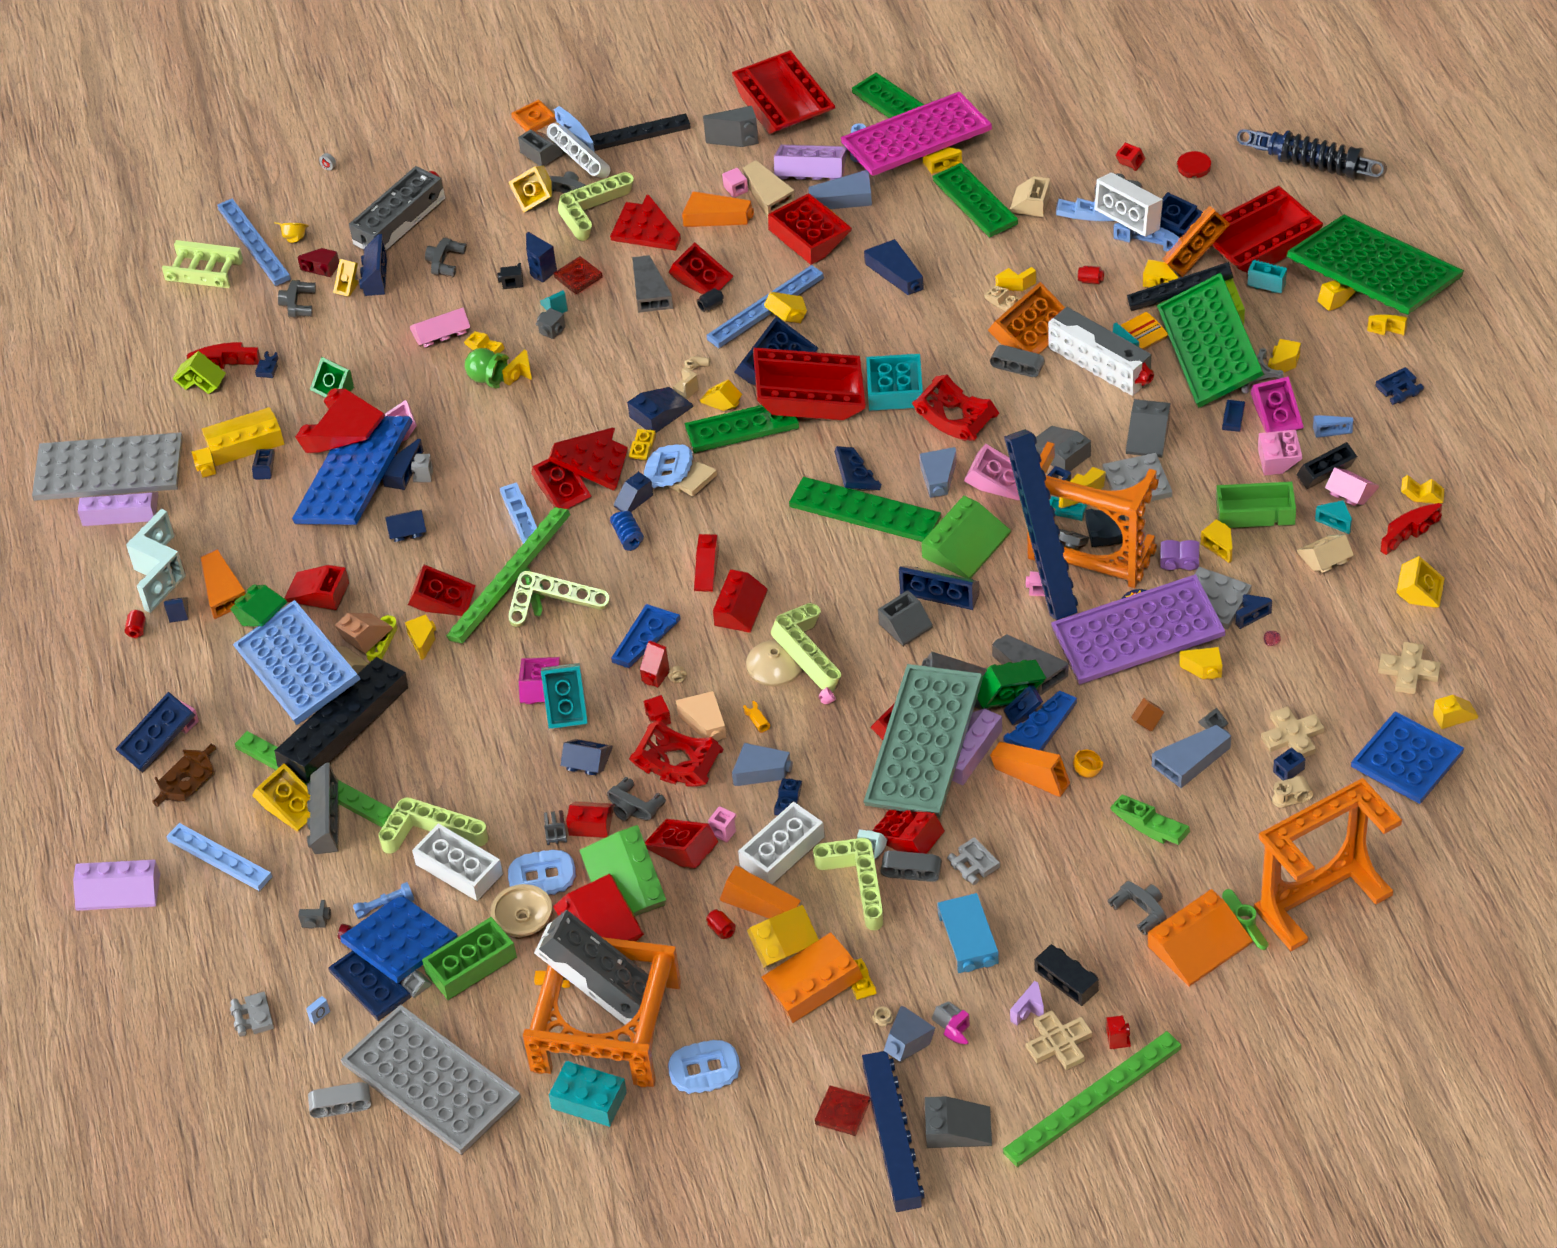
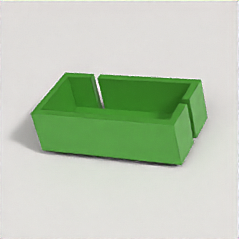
M1292 482L1216 485L1218 521L1226 524L1229 528L1274 526V523H1278V525H1295L1296 504Z

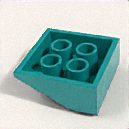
M920 354L866 357L869 411L915 408L912 402L923 393Z

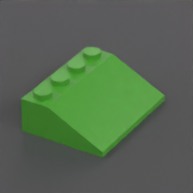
M963 495L921 542L922 558L957 575L971 579L1010 535L1011 530L979 502Z
M638 825L616 832L579 850L590 881L593 882L605 875L611 874L634 916L665 906L666 898Z

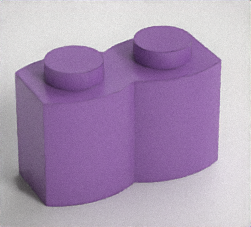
M1166 540L1161 542L1162 569H1198V541L1186 540L1179 542Z

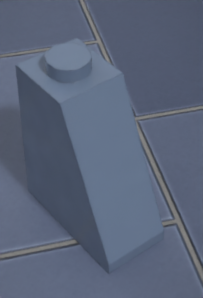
M956 447L919 454L920 468L929 497L947 495L957 463Z
M744 743L732 772L733 785L742 786L778 781L786 778L787 773L791 772L793 761L790 760V752Z
M901 1006L889 1032L884 1051L901 1062L930 1045L935 1027L906 1007Z

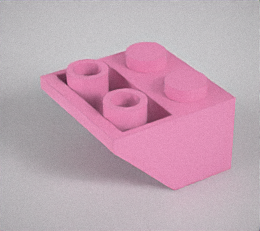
M1296 430L1259 433L1258 452L1264 475L1283 474L1302 459Z

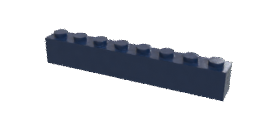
M885 1051L862 1055L863 1069L895 1211L901 1212L922 1208L921 1199L925 1198L922 1185L918 1186L917 1180H920L919 1168L914 1167L913 1164L916 1161L914 1148L910 1149L909 1143H912L910 1130L905 1129V1125L908 1124L906 1112H901L900 1108L903 1107L902 1095L897 1094L896 1089H899V1082L897 1076H893L892 1071H895L893 1058L889 1059L888 1053Z

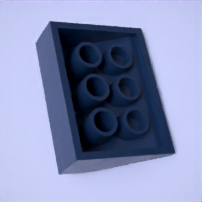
M776 316L734 373L746 382L756 386L753 348L816 352L819 348Z

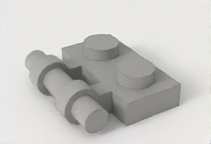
M975 837L958 847L959 856L951 853L947 857L951 862V866L955 870H959L962 873V877L973 885L979 881L975 876L976 874L980 873L984 878L1000 868V862ZM967 861L972 865L969 868L964 865Z
M265 991L244 997L246 1004L243 1005L239 1004L238 999L230 1001L231 1015L235 1019L234 1028L238 1031L239 1036H245L247 1034L246 1030L252 1028L254 1034L274 1029ZM249 1014V1019H243L242 1015Z

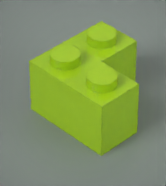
M198 351L180 365L172 379L185 390L195 383L207 394H210L218 388L226 373Z

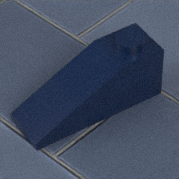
M421 439L415 440L393 457L382 477L384 487L400 490L406 489L413 474L411 464L414 462V457L416 454H423L424 452Z

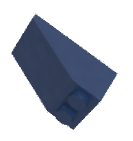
M670 387L642 392L627 402L629 417L644 429L653 430L656 433L693 408L691 402Z

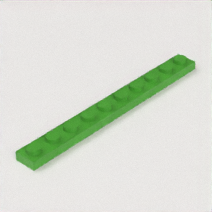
M554 507L549 512L547 517L446 635L449 641L463 644L519 575L571 515L568 509Z
M248 731L235 743V747L239 751L275 770L279 768L277 767L274 751L278 747ZM338 780V804L383 827L394 809Z
M1166 1031L1004 1147L1003 1154L1016 1167H1019L1181 1050V1044Z

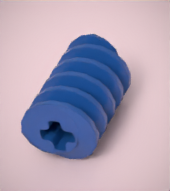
M623 511L613 514L610 517V522L624 549L627 551L636 549L642 542L644 535L632 512Z

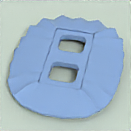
M683 444L659 447L648 458L644 475L651 480L653 488L666 485L672 486L675 482H681L684 477H687L688 471H690L693 452ZM675 458L674 463L665 464V460ZM672 470L671 474L661 476L663 471Z
M562 850L524 854L516 858L508 869L510 887L520 884L534 885L544 890L548 895H555L559 891H565L573 885V881L576 878L574 860L568 853ZM557 868L558 875L547 877L546 870ZM527 872H538V879L526 880Z
M723 1040L703 1041L684 1046L672 1054L668 1063L672 1084L679 1091H685L688 1094L693 1092L702 1093L704 1091L711 1092L714 1089L722 1088L724 1085H730L734 1079L738 1078L739 1070L741 1069L737 1051L731 1044ZM719 1059L721 1068L710 1070L708 1062ZM698 1064L701 1072L689 1075L687 1067Z

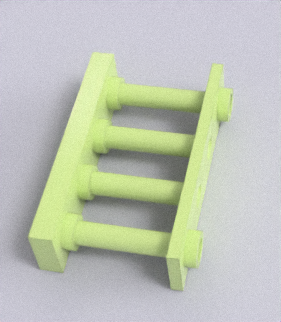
M176 240L174 247L177 258L172 266L163 265L162 270L167 281L230 288L227 273L232 264L241 265L243 258L240 248ZM184 258L193 259L188 268H180ZM200 260L209 261L204 270H196ZM216 262L224 263L220 272H212Z

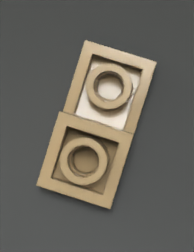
M999 286L992 287L984 295L985 299L1004 311H1007L1021 299L1010 295L1008 289Z

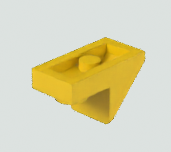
M340 259L333 293L351 296L359 284V280L355 279L358 263Z
M524 349L502 370L505 384L510 386L520 375L532 380L527 350Z

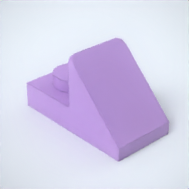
M1036 981L1030 985L1010 1009V1022L1017 1026L1022 1020L1027 1019L1030 1012L1037 1016L1044 1014L1041 993Z

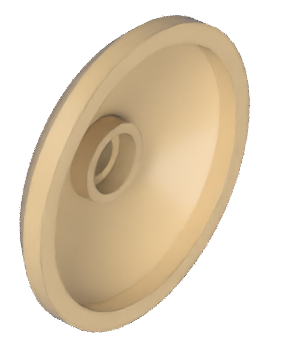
M768 640L758 644L749 652L746 660V667L750 677L766 686L788 684L794 681L803 670L776 640Z
M529 884L515 885L503 890L494 899L491 906V917L507 935L515 937L528 936L540 931L546 926L552 915V903L548 894L541 888Z

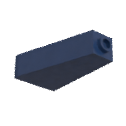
M896 239L864 250L866 266L905 294L911 295L924 290L922 274Z

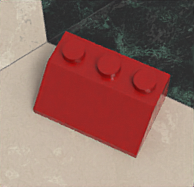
M730 569L713 609L714 626L751 633L768 588L748 572Z

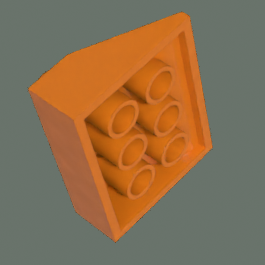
M1039 282L1001 315L988 331L1002 345L1040 354L1049 346L1048 322L1065 307Z
M1212 889L1148 932V947L1189 987L1253 943V940L1227 903Z
M830 932L761 978L789 1019L794 1023L861 980L863 976L849 952Z

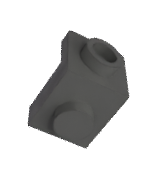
M321 900L320 909H299L298 917L301 927L309 929L326 927L327 919L331 917V909L327 907L325 900Z

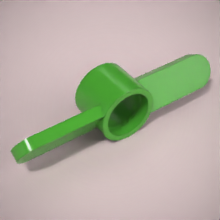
M528 567L524 570L532 572ZM525 577L526 585H530L532 579ZM533 593L531 599L535 616H540L542 613L540 599L545 598V596Z
M1226 889L1222 894L1224 901L1256 946L1266 950L1269 944L1256 926L1255 908L1251 905H1243L1233 890ZM1241 916H1248V917H1250L1251 919L1244 920V919H1241L1240 917H1241Z

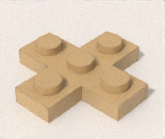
M1404 642L1401 656L1381 653L1378 673L1397 676L1395 691L1415 694L1418 679L1438 682L1441 662L1422 660L1423 644Z
M1288 706L1270 713V719L1276 728L1261 733V739L1270 752L1289 746V748L1292 747L1295 751L1301 753L1304 758L1315 754L1316 748L1309 738L1324 733V727L1315 714L1297 720Z
M1051 1010L1034 1019V1025L1042 1036L1026 1043V1049L1036 1064L1056 1055L1065 1070L1085 1062V1057L1077 1047V1044L1091 1038L1092 1031L1082 1017L1062 1025Z

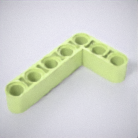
M623 172L560 196L558 212L578 240H587L590 237L592 227L591 221L583 210L629 194L634 179L630 173Z
M524 571L517 580L509 611V622L514 627L524 625L533 593L600 610L608 606L609 595L601 589ZM524 577L532 579L530 585H524L521 581ZM544 581L549 582L551 585L547 590H543L540 587V584ZM562 586H566L569 589V592L565 595L560 594L558 591ZM585 591L588 596L585 599H579L577 593ZM519 595H525L527 597V601L525 603H519L517 601V597ZM597 596H604L606 601L603 604H598L595 601ZM515 613H520L523 618L516 622L512 619V616Z
M808 603L778 615L771 630L773 638L822 690L828 687L833 692L841 677V672L804 633V631L815 626L821 612L820 608L813 603Z
M408 797L401 799L397 803L379 832L382 850L389 854L399 849L413 826L431 831L439 823L476 846L485 845L489 838L486 824L483 821Z
M866 838L817 844L813 849L814 864L817 869L828 870L856 866L865 925L870 930H879L883 926V910L871 841Z

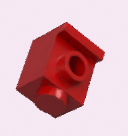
M1126 142L1115 155L1120 164L1133 168L1134 171H1137L1146 159L1141 148Z
M662 695L643 701L645 714L650 722L662 721L666 725L671 724L670 711Z
M1124 1016L1106 1017V1034L1109 1048L1131 1047L1129 1038L1130 1027L1129 1023L1125 1024Z

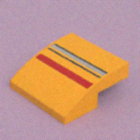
M1147 312L1120 325L1139 341V347L1143 350L1168 337V333L1161 324Z

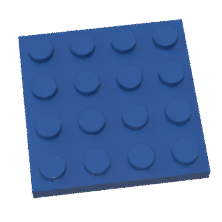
M1395 711L1352 760L1351 767L1421 804L1464 753V747Z
M403 896L391 900L341 935L340 938L341 943L393 981L399 983L423 965V958L456 939L457 934Z

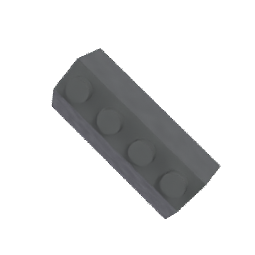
M325 763L310 775V783L307 784L308 794L310 795V800L307 801L308 811L310 812V818H307V825L310 830V835L307 836L308 847L312 848L314 854L338 852V780L330 763Z

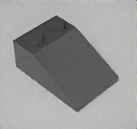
M752 106L703 116L705 141L707 144L736 147L759 144L757 120Z
M1134 399L1126 454L1143 456L1156 453L1159 458L1163 457L1170 422L1171 403Z
M1050 426L1036 437L1037 444L1035 446L1039 454L1042 453L1047 441L1055 443V457L1051 463L1053 467L1057 466L1070 472L1091 456V440L1078 431Z
M947 1096L925 1097L927 1148L992 1146L990 1106Z

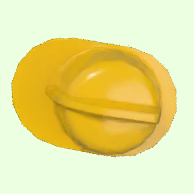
M275 223L280 224L283 238L290 243L298 242L302 239L306 228L309 227V225L303 223Z

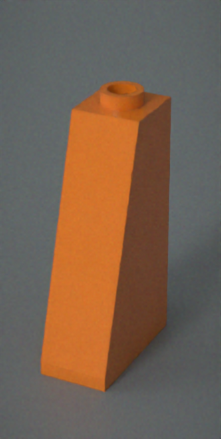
M693 191L682 213L683 226L747 225L750 218H753L754 208H752L751 200Z
M218 549L201 557L209 605L214 619L232 612L230 608L235 604L234 602L246 594Z
M999 742L990 754L996 770L1053 795L1061 797L1070 784L1061 755L1005 742Z
M738 866L734 867L726 880L720 897V901L766 918H772L799 906L801 901Z

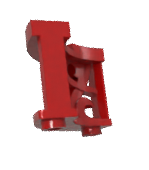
M948 374L935 376L926 390L912 402L916 412L922 415L930 424L945 434L964 441L976 440V434L991 418H996L1000 414L991 399L964 395L963 390L952 381ZM936 388L939 390L938 394L934 392ZM928 396L933 398L929 400V403L926 400ZM943 406L947 408H961L964 418L947 419Z
M657 721L648 725L647 731L629 760L646 773L650 774V772L661 776L660 780L675 785L677 782L685 783L688 787L702 786L707 784L709 780L707 774L718 754L722 753L724 748L712 737H689L672 730L662 721ZM653 734L656 736L657 746L651 741ZM649 745L651 749L646 751L645 748ZM683 750L690 760L674 766L670 764L669 758L665 753Z

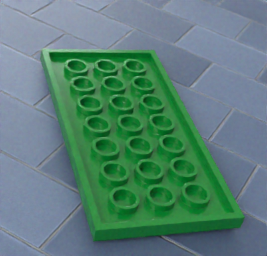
M1221 273L1157 305L1198 408L1265 375Z

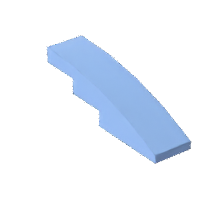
M560 106L555 108L556 122L570 130L594 152L593 141L581 123Z
M1077 198L1076 202L1058 199L1056 215L1089 221H1115L1094 210L1095 201Z
M516 482L501 487L500 493L515 529L524 544L528 537L536 530L537 526Z

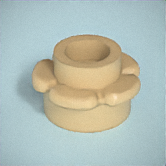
M674 666L669 669L668 678L674 683H681L686 678L687 672L684 671L682 666Z
M878 1007L874 1011L872 1020L881 1027L887 1026L888 1023L890 1024L893 1021L892 1012L887 1007Z

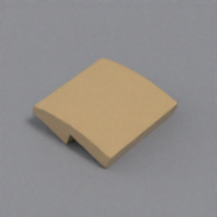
M692 462L687 477H684L681 482H675L672 486H666L678 493L684 491L693 497L717 476V470L699 462Z

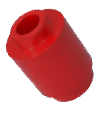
M1083 266L1078 269V281H1082V283L1100 284L1104 280V270L1099 266Z
M132 610L127 615L124 632L131 638H138L143 635L146 617L142 611Z
M715 909L707 915L706 922L708 927L720 939L733 936L736 925L723 911Z

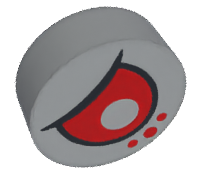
M324 153L319 158L321 166L326 170H332L336 166V160L331 154Z

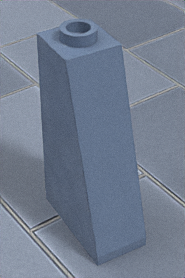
M867 170L809 187V194L829 209L872 206L870 179Z
M1217 725L1152 753V767L1182 788L1231 748V735L1228 731Z

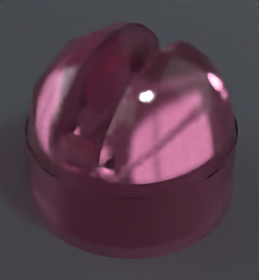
M1277 631L1265 632L1264 642L1267 646H1276L1280 643L1281 635Z

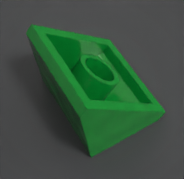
M321 357L310 390L325 398L332 389H347L351 392L354 389L351 370L325 357Z

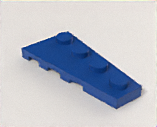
M646 604L611 657L612 663L630 668L644 655L648 642L657 643L681 620L680 615Z
M1058 691L1042 704L1041 709L1031 713L1025 722H1020L1015 726L1014 731L1004 735L1003 741L1042 751L1077 704V698Z

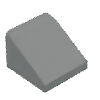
M415 970L404 979L401 985L415 998L429 988L432 982L422 972Z
M948 1001L936 1006L932 1020L946 1029L950 1019L954 1015H958L962 1010Z

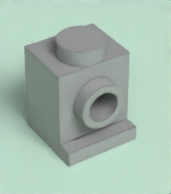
M430 454L415 455L414 462L411 464L412 473L414 472L413 482L432 481L433 465Z

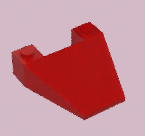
M332 389L323 400L329 409L318 424L303 425L295 438L305 453L323 452L367 440L385 417V414L347 389Z

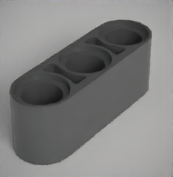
M998 345L990 358V364L997 369L1029 377H1037L1045 362L1040 354L1005 345Z
M886 851L883 855L880 872L888 878L934 882L939 879L942 860L939 856L933 854Z

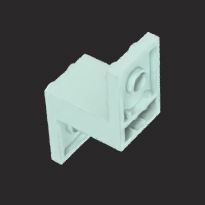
M163 509L155 514L126 544L134 570L146 575L139 582L137 588L144 610L149 613L185 577L178 551L166 546L174 537L168 513Z

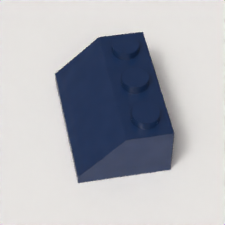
M378 234L364 248V255H361L363 267H360L362 279H359L360 289L364 291V296L385 295L387 254L383 235Z

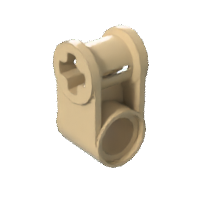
M1297 776L1292 779L1278 781L1274 784L1273 790L1275 794L1272 797V802L1275 806L1284 808L1309 801L1313 797V792L1305 777Z

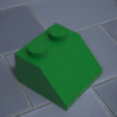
M254 584L247 589V593L244 596L239 597L234 602L235 604L230 610L242 626H264L287 601L268 586Z

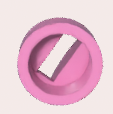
M828 687L819 694V699L823 704L828 705L836 700Z

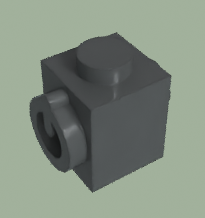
M551 308L546 312L540 313L536 322L539 333L554 339L566 327L564 314Z

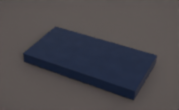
M167 692L118 745L116 750L143 773L192 720L195 714L170 692Z
M354 951L349 952L328 967L329 972L377 1021H380L400 1004L402 1005L411 998V994L400 983L393 981Z

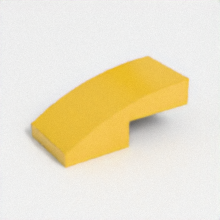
M1371 315L1368 318L1367 331L1384 336L1386 331L1405 335L1408 318L1397 315Z
M476 331L464 341L465 345L472 350L487 348L496 354L501 353L505 349L503 343L490 340L488 334Z

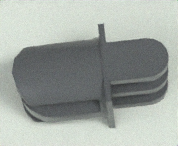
M559 810L560 823H557L555 811H551L552 824H549L547 812L544 813L547 845H550L552 842H556V844L559 841L567 842L564 813L562 810Z

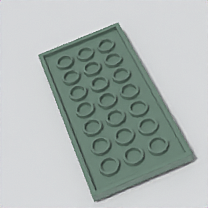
M907 664L865 795V806L898 811L930 812L941 817L982 684V674Z

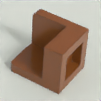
M1143 698L1131 718L1149 731H1153L1163 716L1164 711L1156 704Z

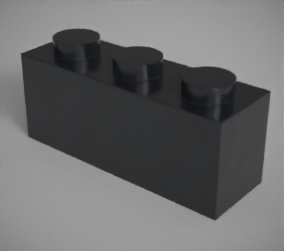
M1348 442L1303 464L1296 475L1305 488L1309 489L1330 478L1334 468L1347 469L1351 467L1358 456Z
M1052 944L1034 959L1035 972L1080 1006H1083L1099 991L1098 977L1093 972L1083 968L1077 960L1067 956L1062 949L1056 948Z

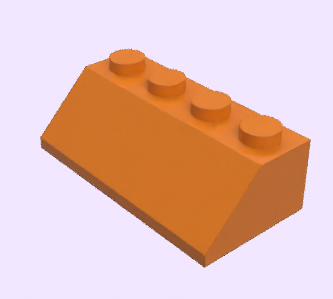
M1209 206L1203 211L1197 221L1190 226L1188 231L1179 238L1178 242L1166 253L1162 260L1183 277L1230 223Z

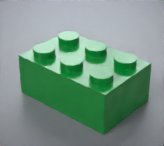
M1036 659L1022 660L1015 663L1008 662L1002 665L993 664L987 668L986 673L983 675L977 699L983 709L1009 705L1029 686H1035L1036 690H1038L1047 678Z

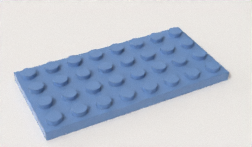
M295 600L277 612L264 626L256 627L233 644L296 725L306 720L310 715L360 680L354 669Z

